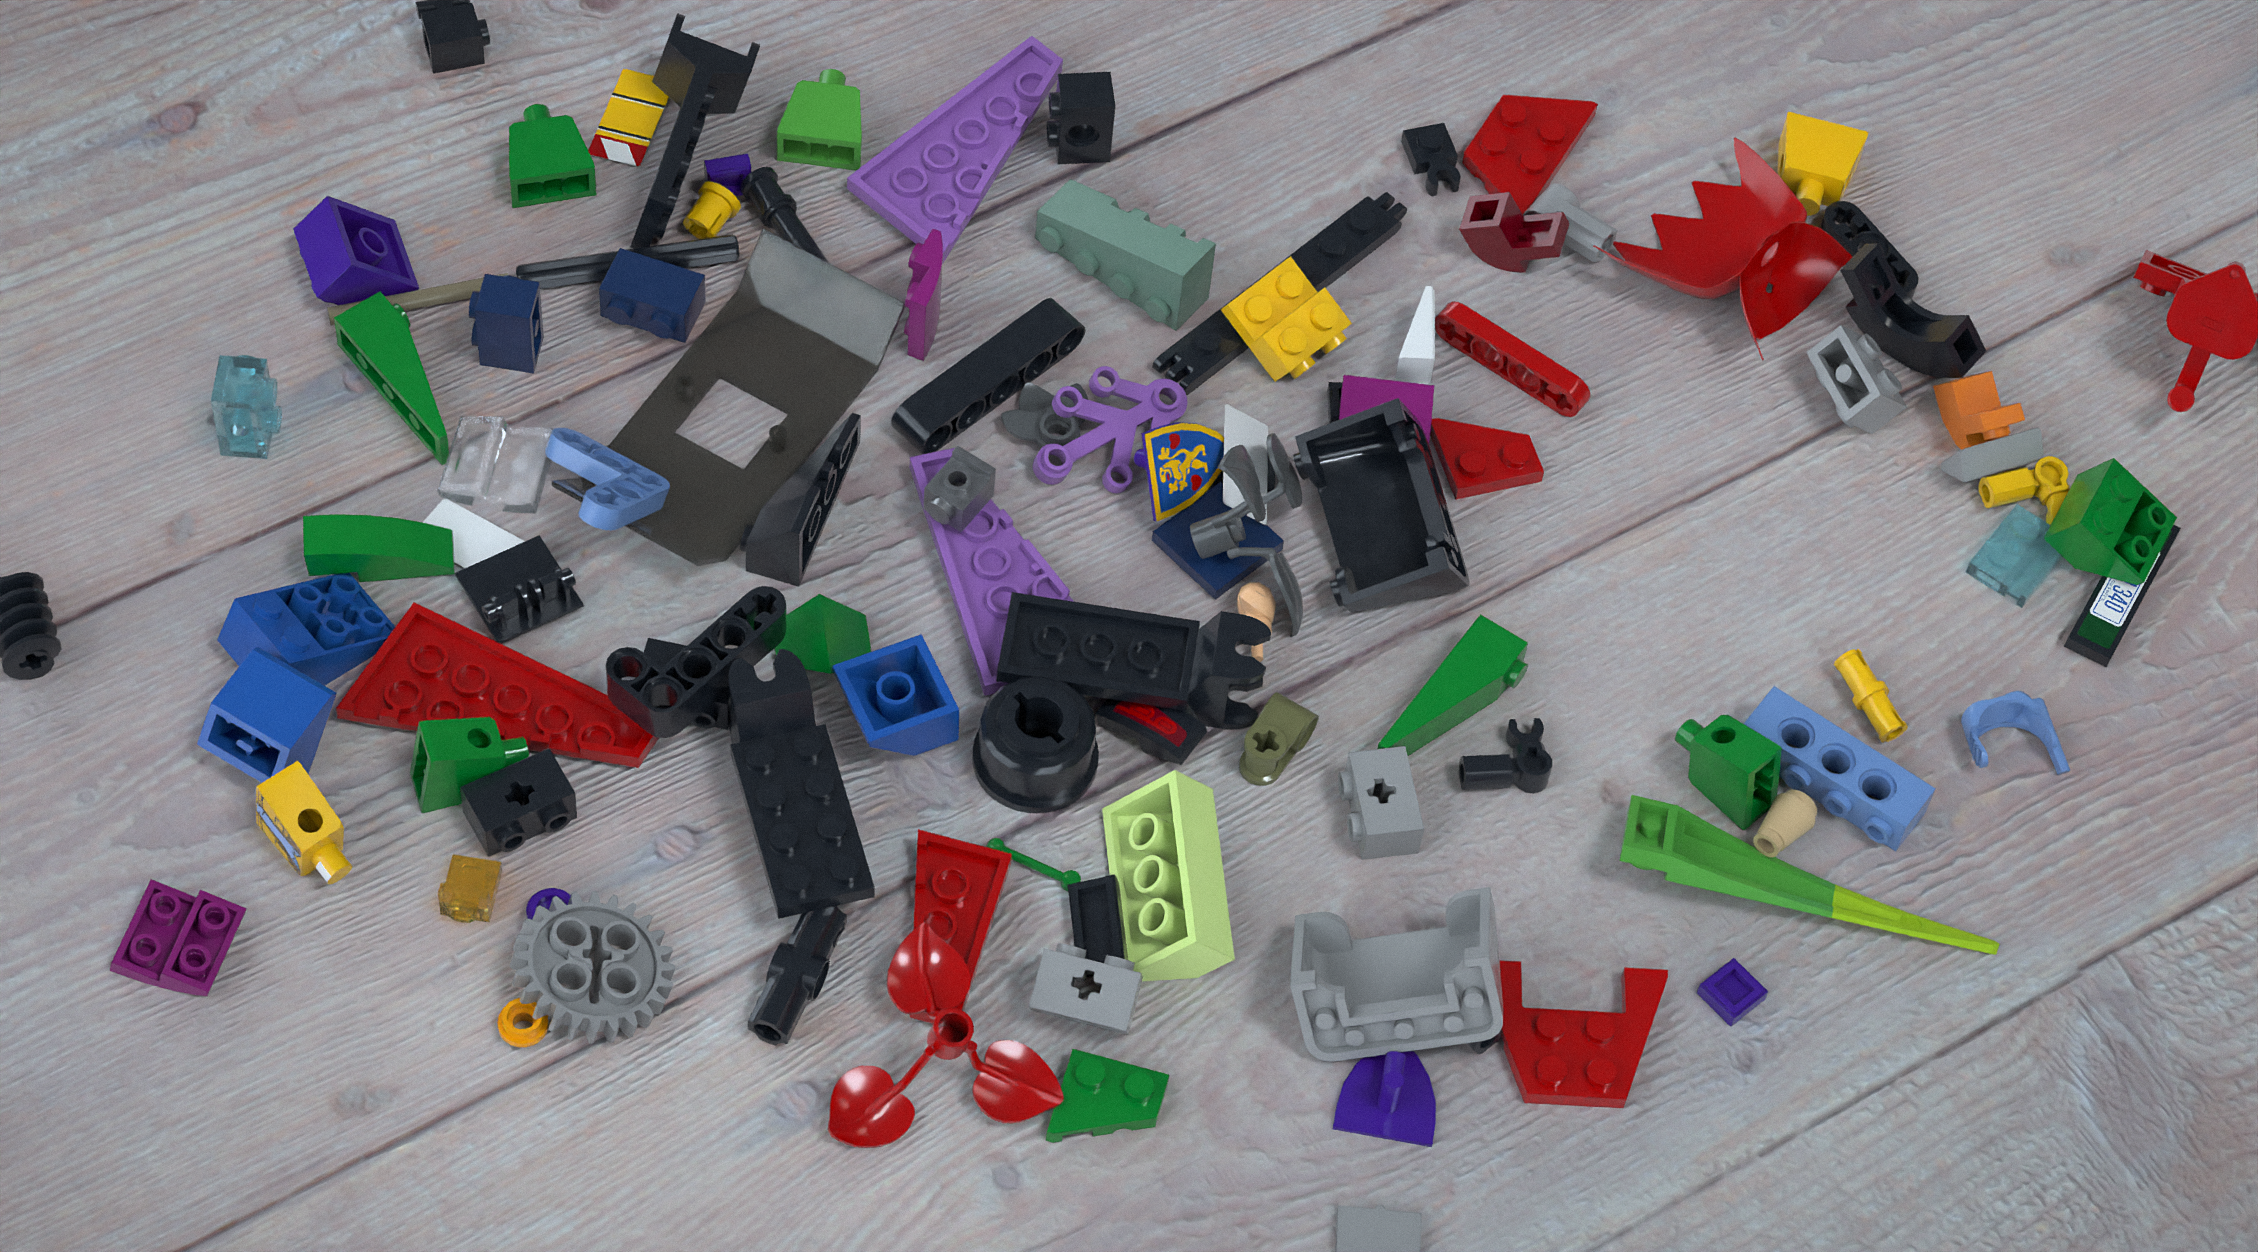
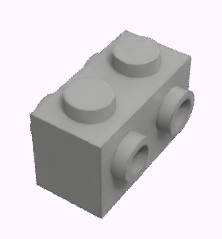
M1840 325L1806 352L1817 370L1816 376L1819 382L1829 391L1837 405L1836 411L1839 417L1847 426L1851 428L1856 426L1873 434L1907 408L1899 394L1902 390L1901 383L1889 369L1884 368L1878 358L1882 355V351L1875 340L1868 334L1860 335Z

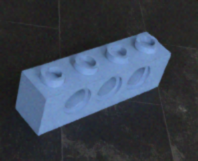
M1773 686L1744 723V725L1782 747L1779 777L1789 787L1804 792L1824 805L1827 811L1834 816L1846 819L1863 830L1870 839L1877 843L1885 844L1894 851L1898 850L1924 816L1936 788L1775 686ZM1787 744H1792L1798 748L1790 747ZM1826 769L1833 770V771L1837 772L1838 774L1831 773V772L1827 771ZM1867 795H1872L1879 800H1874L1868 797Z

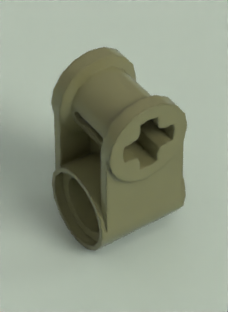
M1274 693L1244 738L1245 751L1239 761V771L1242 777L1249 783L1257 786H1266L1274 783L1296 753L1300 752L1309 741L1316 728L1319 716L1280 693Z

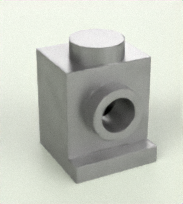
M957 446L952 451L950 460L924 488L923 509L937 522L949 524L962 532L994 496L996 468Z

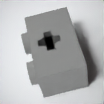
M1406 747L1349 752L1345 771L1338 774V786L1342 801L1349 800L1351 813H1348L1347 816L1348 834L1351 842H1358L1362 860L1418 854L1424 833V825Z
M1061 943L1057 944L1056 951L1044 948L1029 1008L1035 1012L1128 1035L1143 980L1140 972L1133 971L1135 963L1106 955L1104 963L1085 959L1086 950ZM1087 975H1094L1096 985L1101 987L1100 993L1091 992L1088 1000H1082L1079 989L1074 987L1075 981L1084 982Z

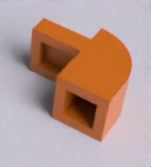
M1992 371L1969 375L1933 386L1943 423L1955 444L1961 450L2009 436L2011 433L2009 425L2025 420L2021 403L2001 406Z

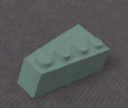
M1072 179L1066 182L1037 211L1035 239L1045 249L1058 253L1073 263L1083 274L1093 276L1107 285L1118 297L1128 299L1145 310L1153 320L1163 322L1177 331L1209 299L1216 243L1205 238L1196 243L1185 238V229L1171 223L1166 228H1162L1150 222L1149 213L1137 208L1126 212L1119 208L1116 199Z

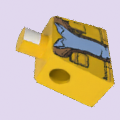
M296 761L256 786V823L300 876H306L317 869L328 884H334L351 871L352 865L342 853L344 837L342 822L299 761Z

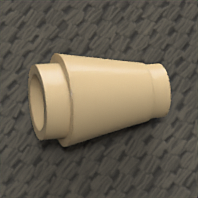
M1792 789L1786 793L1778 794L1757 834L1753 838L1756 849L1767 857H1775L1779 852L1811 830L1815 825V817L1817 816V807L1814 801L1799 790Z

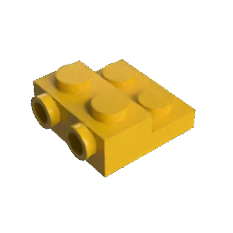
M1291 256L1221 309L1274 382L1288 373L1294 379L1303 374L1316 363L1311 355L1320 348L1326 355L1344 342L1347 337L1342 331L1352 324L1326 288L1319 292L1315 290Z

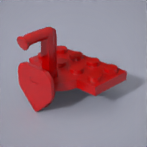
M2146 250L2133 278L2142 281L2140 287L2150 293L2165 296L2168 291L2176 294L2167 314V327L2173 337L2192 345L2175 387L2171 389L2167 397L2168 405L2176 412H2186L2194 405V392L2211 353L2225 359L2235 360L2246 356L2253 349L2258 338V293L2254 292L2246 274L2245 266L2240 262H2231L2227 266L2207 274Z

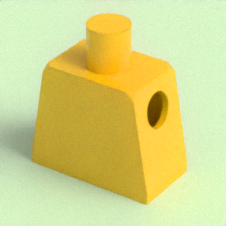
M1788 111L1778 144V175L1802 203L1807 211V216L1818 213L1820 205L1829 206L1831 203L1841 201L1859 165L1869 132Z

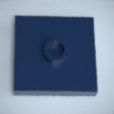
M1221 482L1203 494L1192 505L1183 509L1154 530L1152 534V541L1215 600L1268 561L1265 557L1239 556L1230 560L1227 551L1206 559H1202L1199 556L1192 540L1190 525L1233 509L1223 503V484ZM1247 515L1240 518L1245 529L1246 540L1240 541L1239 547L1273 548L1277 554L1283 550L1284 540L1267 524L1264 525Z

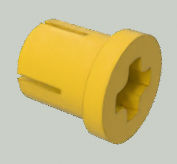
M704 182L698 190L699 198L684 218L683 224L698 239L716 237L728 218H734L741 209V204L738 198L724 186L715 182Z

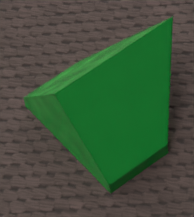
M818 594L786 615V634L781 643L774 648L775 657L779 649H785L795 654L806 670L832 674L833 665L872 652L866 615Z

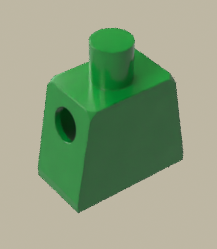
M534 104L527 107L523 112L524 121L516 122L509 126V181L512 208L596 196L595 165L573 118L568 115L551 117L549 108L543 104Z
M1720 715L1706 727H1703L1694 719L1684 722L1676 733L1675 741L1690 752L1688 778L1691 784L1744 831L1769 811L1777 796L1782 747L1729 715Z
M491 717L419 721L410 776L421 813L462 804L461 786L528 758L529 751L525 738L518 737L501 740L496 721Z

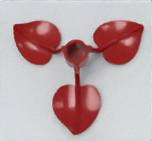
M922 923L902 941L896 950L888 969L887 990L892 1002L901 1012L915 1015L927 1010L928 1016L934 1019L927 1035L928 1047L896 1085H894L891 1076L885 1070L876 1066L861 1065L844 1073L835 1084L831 1094L827 1130L831 1137L837 1141L858 1148L882 1147L897 1141L907 1132L915 1117L913 1104L901 1092L908 1087L934 1056L944 1060H952L961 1056L963 1052L967 1053L972 1067L981 1072L973 1082L972 1094L974 1100L986 1116L1001 1123L1013 1124L1027 1121L1058 1107L1064 1100V1096L1051 1068L1034 1050L1025 1044L1013 1040H998L988 1047L984 1063L979 1059L976 1052L977 1043L971 1041L974 1032L973 1022L967 1013L956 1009L964 1001L970 990L971 978L968 966L953 947L942 940L928 924Z

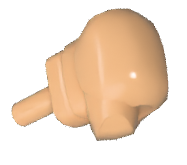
M1249 582L1242 586L1238 593V613L1262 621L1269 627L1272 633L1271 625L1276 610L1273 594L1268 587L1260 582ZM1263 643L1251 646V656L1259 662L1263 661Z

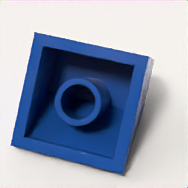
M922 634L832 666V671L869 747L916 756L959 740V708Z

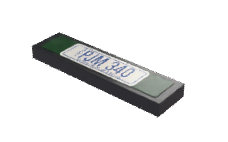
M2173 525L2144 583L2135 585L2105 576L2100 578L2064 647L2104 667L2108 666L2177 538L2180 527Z

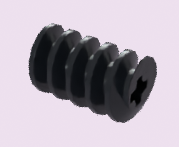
M21 572L0 577L1 663L4 673L18 680L43 677L51 671L54 666L53 658L58 656L62 649L60 639L56 637V624L52 622V610L47 606L49 601L47 593L43 591V578L36 573Z

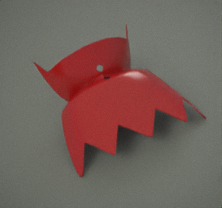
M1735 137L1734 150L1740 170L1741 186L1703 181L1691 182L1702 211L1703 219L1653 213L1651 218L1662 250L1614 241L1613 246L1625 261L1600 249L1596 245H1593V247L1636 273L1696 298L1715 299L1740 290V302L1744 318L1763 361L1764 358L1756 339L1760 340L1782 329L1814 301L1841 267L1845 266L1853 256L1823 229L1805 223L1807 211L1792 190L1753 149ZM1768 283L1772 284L1771 293L1766 292Z

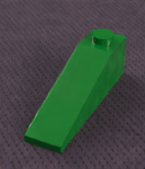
M380 291L334 317L338 346L440 464L448 463L450 456L447 433L409 330L410 321L404 309L397 303L392 305Z
M1480 614L1380 740L1377 749L1405 746L1407 756L1495 702L1508 686L1514 689L1528 669V664L1524 662L1528 642Z

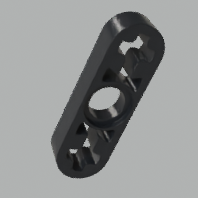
M1847 201L1831 203L1825 210L1820 228L1837 240L1852 256L1864 244L1878 243L1897 282L1904 284V287L1901 286V288L1912 299L1919 280L1915 269L1856 205Z

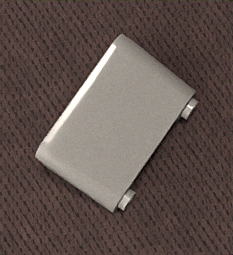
M1490 887L1463 891L1450 898L1446 905L1447 927L1351 940L1346 922L1336 914L1331 912H1315L1295 915L1290 987L1305 1045L1309 1053L1317 1059L1335 1062L1386 1055L1390 1051L1407 1052L1480 1042L1496 1036L1503 1026V998L1495 907Z

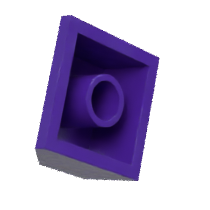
M326 196L293 228L300 248V255L305 262L312 283V290L316 297L324 302L343 305L366 300L380 291L384 296L419 289L394 219Z

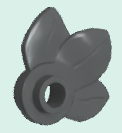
M1031 382L1025 383L1021 391L1019 409L1006 411L1001 414L1002 422L1010 434L1021 440L1036 442L1040 448L1053 443L1064 446L1080 437L1079 426L1086 419L1076 416L1064 418L1057 415L1052 407L1054 395ZM1080 384L1071 385V387L1076 388L1081 393L1082 398L1088 400V396ZM1060 397L1061 403L1064 406L1074 407V402L1070 398ZM1058 433L1061 434V436H1055L1052 434Z

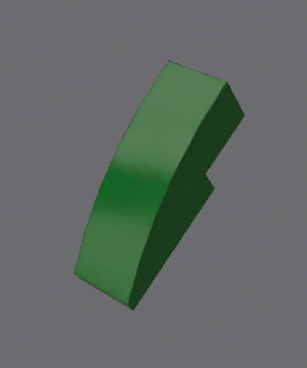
M330 514L303 516L304 558L309 576L357 572L359 582L455 574L454 542L451 529L412 520L372 515Z

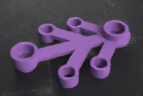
M1101 366L1095 370L1089 380V387L1092 393L1102 398L1114 395L1138 403V405L1126 411L1084 399L1081 393L1074 387L1065 386L1060 388L1052 400V407L1057 415L1064 418L1076 416L1101 423L1102 425L1064 446L1054 443L1043 446L1033 460L1034 474L1043 483L1050 485L1061 483L1071 471L1073 462L1114 440L1110 464L1102 476V483L1111 493L1124 492L1133 479L1129 462L1136 428L1151 420L1150 430L1170 424L1180 419L1186 411V393L1175 381L1162 378L1156 379L1148 386L1121 379L1113 368ZM1097 377L1107 378L1111 383V387L1101 386ZM1159 394L1168 396L1172 400V404H1164L1160 400ZM1060 397L1070 398L1074 402V407L1064 406L1061 403ZM1048 455L1057 456L1062 461V465L1055 466L1051 464ZM1111 472L1120 473L1124 478V483L1113 481Z

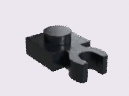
M1445 123L1403 130L1401 143L1414 175L1427 172L1425 188L1428 194L1432 197L1437 196L1438 181L1448 182L1452 192H1458L1461 179L1460 172L1456 168L1458 155Z

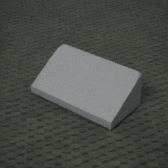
M2037 427L1959 450L1941 463V470L1965 483L2039 461L2044 457L2041 430Z

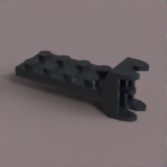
M677 13L652 82L680 107L633 237L631 248L650 246L653 237L662 240L678 199L682 182L693 157L692 154L703 129L706 115L736 112L754 66L760 44L752 42L747 56L680 31L685 16Z
M1012 592L996 681L1011 683L1020 678L1047 677L1065 682L1082 695L1183 711H1186L1188 703L1200 722L1207 727L1227 730L1244 729L1255 723L1258 718V712L1246 703L1231 700L1228 694L1232 691L1249 692L1262 687L1266 667L1254 657L1239 654L1235 648L1242 644L1256 646L1270 641L1271 631L1266 624L1256 618L1224 611L1219 612L1199 629L1200 621Z
M779 649L773 662L775 677L770 681H762L757 677L755 669L743 658L736 659L730 667L728 678L731 704V758L778 919L874 898L875 886L826 724L816 726L812 691L802 662L792 652Z

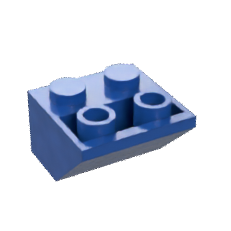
M256 647L251 650L211 702L197 745L261 783L296 761H299L309 774L337 693Z

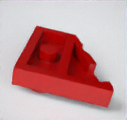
M1440 418L1432 419L1430 437L1455 500L1542 482L1544 469L1530 435Z

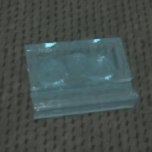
M2016 504L1969 562L1966 573L2003 597L2006 594L2017 600L2016 605L2023 608L2063 557L2044 540L2050 524Z

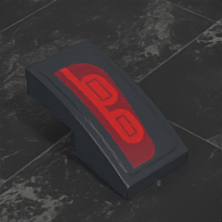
M1106 699L1095 713L1100 727L1138 739L1144 753L1179 765L1184 763L1207 733L1206 726L1183 710Z

